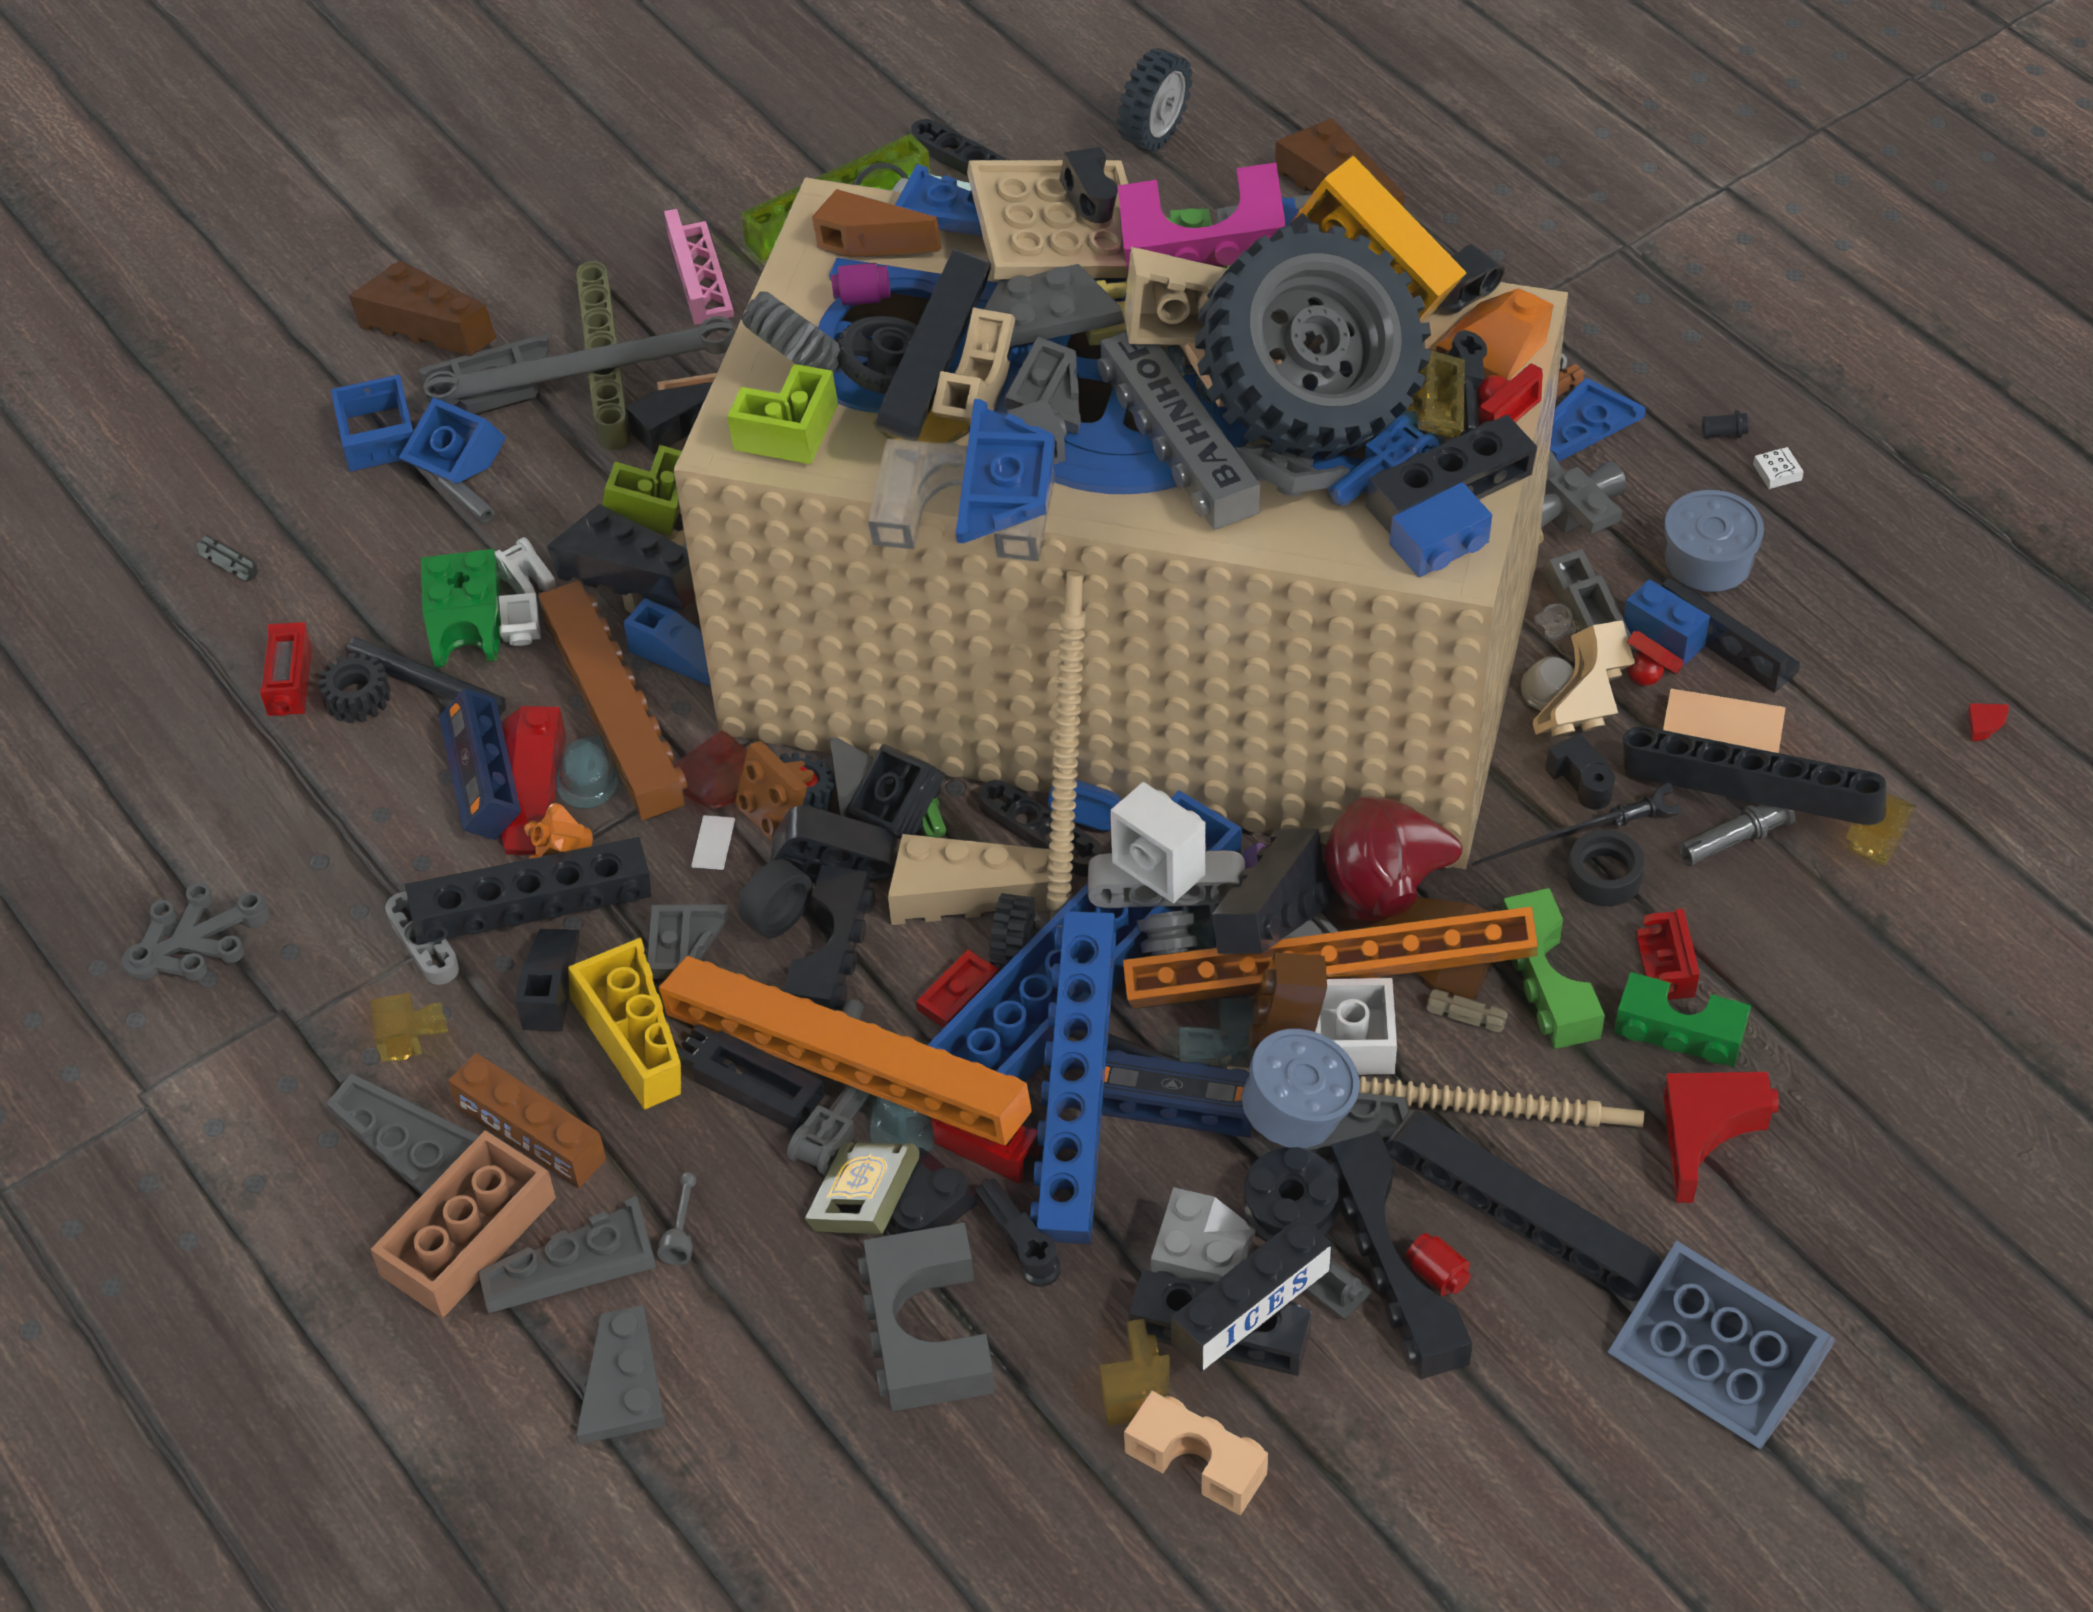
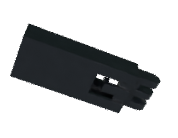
M696 1024L690 1032L694 1038L687 1036L681 1043L685 1050L681 1048L676 1049L681 1065L693 1071L696 1083L794 1132L806 1122L825 1096L823 1080L721 1030L717 1034ZM728 1059L748 1069L747 1073L742 1072L741 1075L736 1073L735 1065L730 1063L728 1066L723 1063L724 1060Z

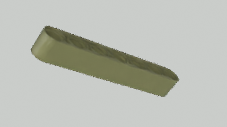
M586 262L580 265L576 272L585 350L618 343L607 269L600 262ZM621 366L589 372L593 416L599 444L607 450L622 449L628 444L630 434Z

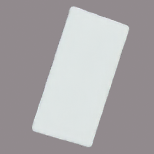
M703 816L691 867L724 869L735 818Z

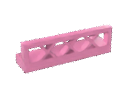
M677 209L664 211L669 242L694 325L701 324L711 317H734L733 307L706 221L682 226ZM700 234L703 236L696 244L686 240V237ZM698 255L708 259L703 266L693 263V260ZM704 277L715 281L710 288L700 285ZM711 299L724 305L723 307L708 310L705 308Z

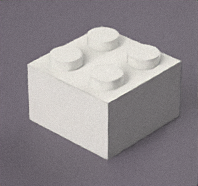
M1142 782L1111 809L1112 863L1173 904L1205 876V822L1198 814L1193 811H1187L1172 801L1166 793L1155 790L1145 782Z
M1392 978L1327 979V991L1315 1032L1328 1037L1345 1050L1352 1059L1358 1075L1395 1074L1397 1040Z

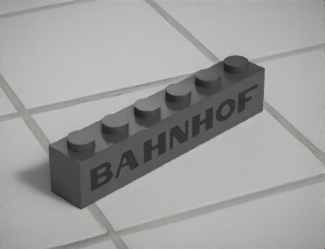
M1127 331L1101 340V359H1098L1097 365L1104 382L1112 384L1116 390L1120 405L1124 409L1128 408L1139 432L1142 435L1147 434L1152 441L1158 459L1161 462L1166 461L1171 468L1176 485L1180 489L1185 488L1191 497L1192 505L1197 515L1200 517L1204 516L1213 530L1259 514L1260 483L1159 344H1129Z

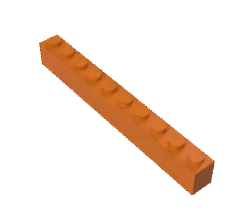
M1532 907L1282 939L1263 954H1218L1217 948L1128 959L1123 960L1127 1000L1134 1009L1257 993L1262 982L1264 969L1268 968L1275 952L1325 956L1327 979H1364L1538 956V944Z
M686 956L659 986L666 1014L670 1017L694 1026L696 1024L701 1025L717 1034L721 1030L776 1058L1004 1146L1032 1112L1027 1083L1015 1076H1007L986 1068L978 1062H970L951 1055L946 1050L935 1049L919 1043L909 1036L895 1034L882 1029L874 1023L863 1022L848 1016L842 1011L831 1010L815 1004L810 999L799 998L783 992L775 986H767L751 980L743 974H735L719 968L711 962H703Z

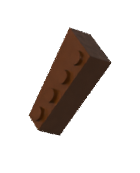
M1333 118L1276 141L1275 162L1278 174L1282 177L1289 175L1295 179V185L1302 190L1310 189L1314 192L1326 176L1354 156L1404 207V193Z
M402 260L390 265L384 272L348 295L359 326L362 329L381 328L383 334L393 337L397 333L409 336L410 341L417 343L432 341L436 348L467 356H472L496 339L486 305Z

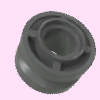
M1183 911L1152 914L1147 915L1145 920L1137 921L1138 931L1146 933L1148 937L1140 943L1141 953L1152 952V956L1186 952L1188 947L1198 946L1197 936L1188 933V928L1195 924L1194 913L1183 914Z

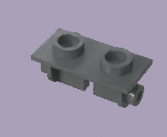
M1332 1259L1330 1271L1305 1290L1344 1321L1373 1292L1360 1279L1354 1277Z

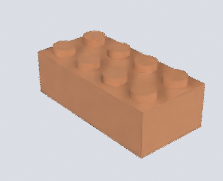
M485 1130L370 1249L379 1275L443 1319L480 1280L478 1271L494 1264L556 1198L549 1171Z

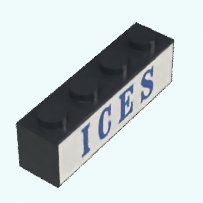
M1303 1215L1299 1216L1171 1316L1172 1344L1202 1372L1329 1272L1331 1269L1332 1242Z

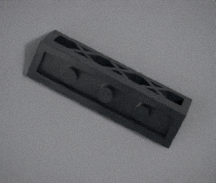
M1670 578L1662 583L1661 586L1710 616L1705 643L1707 648L1775 693L1799 672V661L1684 584L1679 585Z

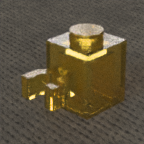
M410 992L370 1000L374 1037L382 1062L404 1060L410 1056L423 1054L421 1034L437 1035L448 1033L447 1021L443 1014L441 1002L429 1004L420 1010H415Z

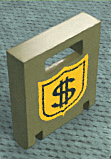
M844 1142L805 1217L807 1223L814 1232L883 1234L919 1159L917 1146L913 1143L902 1145L901 1143L858 1142L854 1144L853 1142ZM836 1204L863 1206L859 1214L842 1213Z

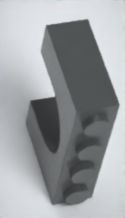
M965 1223L863 1240L866 1257H860L857 1260L861 1284L870 1282L871 1294L863 1296L867 1320L876 1319L878 1331L870 1332L874 1358H883L884 1369L876 1370L880 1396L889 1395L891 1411L995 1394L994 1373L986 1334L941 1342H928L910 1336L896 1321L902 1306L915 1294L927 1289L974 1281L972 1257Z

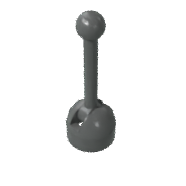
M685 1172L680 1177V1184L683 1188L675 1228L667 1230L662 1235L658 1245V1258L670 1265H684L690 1261L693 1245L691 1236L683 1231L690 1191L697 1182L696 1176L692 1172Z

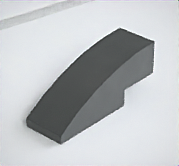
M1583 549L1548 561L1543 574L1564 612L1578 632L1592 625L1623 620L1602 574L1595 575ZM1623 620L1626 634L1629 639L1631 634Z

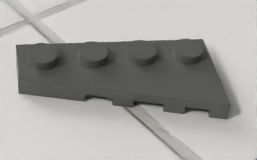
M637 1195L624 1201V1208L609 1215L605 1211L589 1218L590 1224L570 1234L565 1229L550 1236L551 1240L545 1246L536 1250L527 1247L479 1270L488 1313L656 1268Z

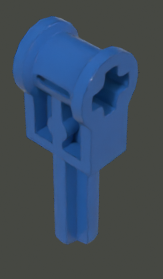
M1407 415L1397 417L1384 432L1366 444L1365 461L1330 486L1328 490L1330 497L1337 506L1349 504L1368 489L1370 477H1373L1380 470L1390 469L1409 460L1417 453H1424L1437 447L1439 444L1438 439L1431 434L1424 435L1413 426V420Z

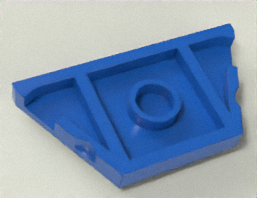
M974 399L956 527L957 543H966L1047 514L1055 449L1053 433L1038 426H1029L1023 419L1010 413L1004 417L988 409L987 402L981 399Z

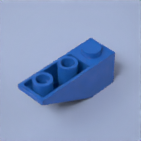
M644 598L624 622L629 652L711 687L702 632L676 611Z

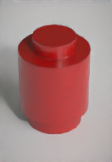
M1429 1233L1420 1235L1406 1253L1405 1258L1411 1263V1270L1443 1296L1450 1292L1453 1294L1459 1293L1470 1280L1471 1274L1468 1272L1470 1262L1439 1236L1432 1237Z

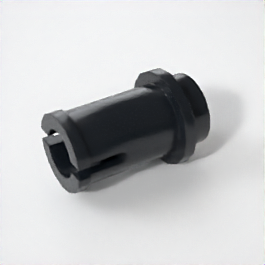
M1735 410L1734 414L1702 417L1704 439L1731 435L1741 438L1742 434H1748L1749 432L1747 413H1740L1739 410Z

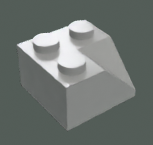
M1173 1187L1151 1257V1271H1166L1172 1273L1177 1278L1194 1282L1208 1281L1215 1283L1250 1255L1256 1229L1216 1197Z

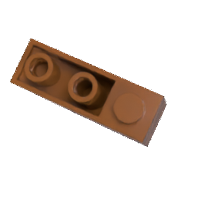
M836 189L812 216L817 247L845 256L860 257L939 252L942 249L937 217Z

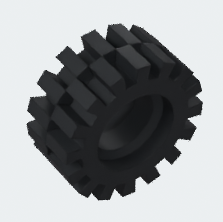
M349 653V659L344 660L341 655L336 657V665L330 661L326 664L327 671L322 670L320 672L321 679L318 680V686L325 709H327L331 717L335 715L338 721L342 722L345 716L347 723H354L355 717H359L360 722L367 721L366 715L371 714L373 718L378 716L377 708L384 711L387 707L386 701H390L391 690L382 663L379 664L378 659L374 656L369 660L368 654L361 653L360 658H357L355 653ZM353 684H367L356 692H342Z
M1006 893L999 895L995 907L996 913L993 915V927H991L992 938L990 940L991 949L989 956L992 965L1006 966L1033 938L1034 918L1036 915L1034 897Z

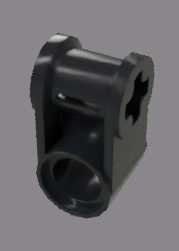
M1473 244L1465 246L1460 252L1451 256L1465 270L1466 275L1436 310L1448 314L1460 312L1464 307L1479 298L1492 293L1502 281L1505 274L1504 266Z

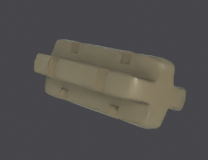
M1433 989L1427 1002V1010L1429 1012L1442 1016L1446 1012L1449 1013L1448 1018L1478 1027L1481 1026V1023L1486 1024L1485 1029L1495 1032H1502L1508 1016L1505 1009L1491 1006V1009L1486 1008V1003L1459 995H1454L1451 998L1448 997L1449 992L1439 989Z

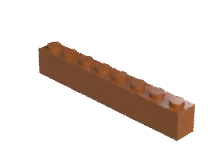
M580 580L538 594L544 622L641 821L685 806L682 790L687 788V782L680 766L673 767L674 757L667 740L660 741L661 731L654 715H647L646 711H649L647 701L642 690L635 691L634 689L636 682L630 666H622L621 662L624 659L620 646L616 640L610 642V628L604 616L599 618L597 616L599 608L592 592L586 594Z

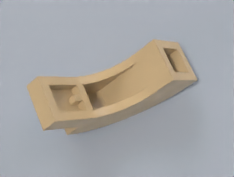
M973 308L962 358L955 374L940 372L932 413L935 416L971 423L974 399H981L987 402L988 409L994 411L1002 393L1010 365L1007 355L1016 319L1012 314Z

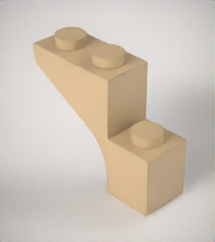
M1623 620L1592 625L1571 636L1575 651L1574 673L1570 681L1534 718L1533 727L1535 734L1551 732L1552 737H1559L1575 732L1574 727L1581 726L1583 732L1605 726L1604 719L1618 713L1609 681L1622 677L1621 670L1635 664L1630 644L1627 643L1628 637Z

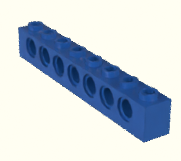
M1065 911L1064 925L1056 926L1055 949L1061 950L1060 964H1053L1052 988H1058L1057 1002H1050L1048 1012L1049 1027H1054L1053 1041H1047L1045 1046V1066H1051L1050 1081H1043L1041 1090V1104L1048 1107L1046 1121L1040 1120L1038 1125V1146H1044L1043 1161H1036L1034 1169V1186H1040L1039 1202L1032 1201L1030 1215L1031 1221L1039 1232L1049 1235L1054 1242L1091 1244L1117 933L1114 913ZM1080 953H1090L1094 956L1087 963H1077L1074 961V958ZM1078 991H1086L1091 994L1083 1002H1074L1070 999ZM1074 1030L1087 1032L1086 1037L1080 1041L1074 1042L1067 1039L1068 1034ZM1071 1069H1080L1084 1072L1083 1076L1076 1081H1068L1063 1078L1064 1074ZM1069 1108H1075L1081 1112L1079 1117L1073 1121H1064L1060 1118L1061 1113ZM1065 1148H1072L1078 1152L1074 1159L1067 1162L1056 1158L1057 1154ZM1063 1188L1074 1192L1073 1197L1067 1202H1057L1052 1199L1055 1192Z

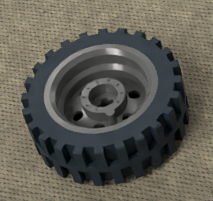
M1305 223L1296 234H1294L1292 226L1289 225L1279 228L1270 239L1267 235L1262 236L1247 251L1244 250L1212 286L1207 294L1210 300L1200 309L1197 321L1204 323L1205 326L1195 336V348L1205 350V356L1197 363L1200 376L1209 374L1213 385L1206 392L1212 402L1220 398L1228 409L1222 417L1229 425L1235 420L1239 421L1247 429L1243 437L1251 443H1254L1259 438L1266 440L1270 443L1268 452L1282 454L1286 449L1295 450L1297 458H1311L1316 452H1320L1322 460L1334 459L1344 449L1347 454H1350L1361 448L1369 440H1373L1394 422L1397 417L1405 412L1413 402L1411 397L1422 388L1426 378L1418 372L1430 363L1431 350L1422 348V343L1431 335L1429 322L1421 323L1418 313L1425 308L1421 296L1412 298L1407 289L1412 279L1406 271L1400 275L1395 272L1389 265L1394 257L1386 250L1377 255L1368 248L1371 242L1370 239L1361 234L1354 241L1344 237L1345 228L1333 225L1326 233L1319 232L1318 223ZM1308 299L1316 300L1321 306H1309ZM1272 313L1274 315L1276 323L1271 318ZM1347 325H1348V326L1351 328V330H1352V337H1350V333H1349V330H1348ZM1282 358L1283 362L1275 364L1272 359L1279 360ZM1339 370L1350 371L1349 377L1341 375Z

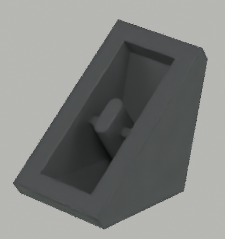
M838 737L830 738L840 815L852 818L854 815L849 813L847 809L874 758Z

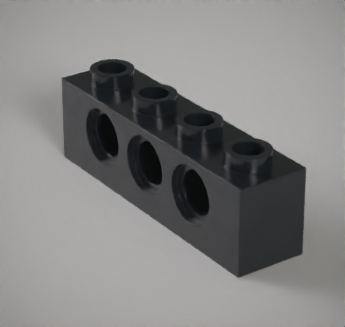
M1508 414L1494 421L1484 422L1468 433L1459 437H1452L1440 446L1424 453H1417L1401 464L1377 472L1373 477L1369 478L1365 507L1390 534L1392 516L1461 482L1478 499H1481L1532 475L1537 445Z
M1143 1270L1129 1312V1334L1174 1346L1171 1341V1316L1177 1311L1171 1308L1176 1306L1184 1307L1213 1283L1208 1281L1194 1282L1177 1278L1172 1273L1166 1271L1152 1272ZM1289 1302L1259 1326L1269 1327L1272 1329L1271 1331L1261 1332L1255 1329L1222 1355L1221 1358L1299 1376L1311 1333L1312 1310L1303 1308L1298 1303Z

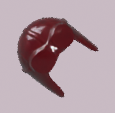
M1365 796L1350 803L1332 826L1326 842L1325 867L1332 888L1345 903L1347 913L1351 918L1365 921L1387 920L1388 917H1396L1409 910L1417 899L1416 888L1421 881L1433 870L1455 863L1462 855L1463 848L1460 841L1452 833L1407 804L1384 797Z

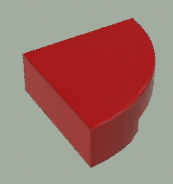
M1970 703L1967 713L1971 740H1986L1990 738L1991 734L2003 727L2009 712V704Z

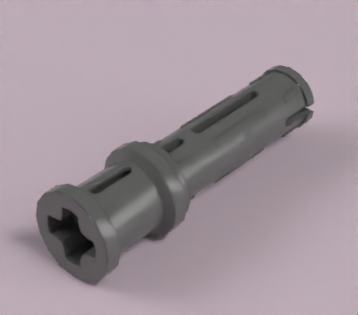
M1760 804L1756 807L1749 805L1743 808L1740 816L1679 843L1680 855L1683 860H1686L1688 866H1692L1750 837L1752 839H1761L1766 837L1767 831L1780 825L1789 826L1795 822L1794 810Z

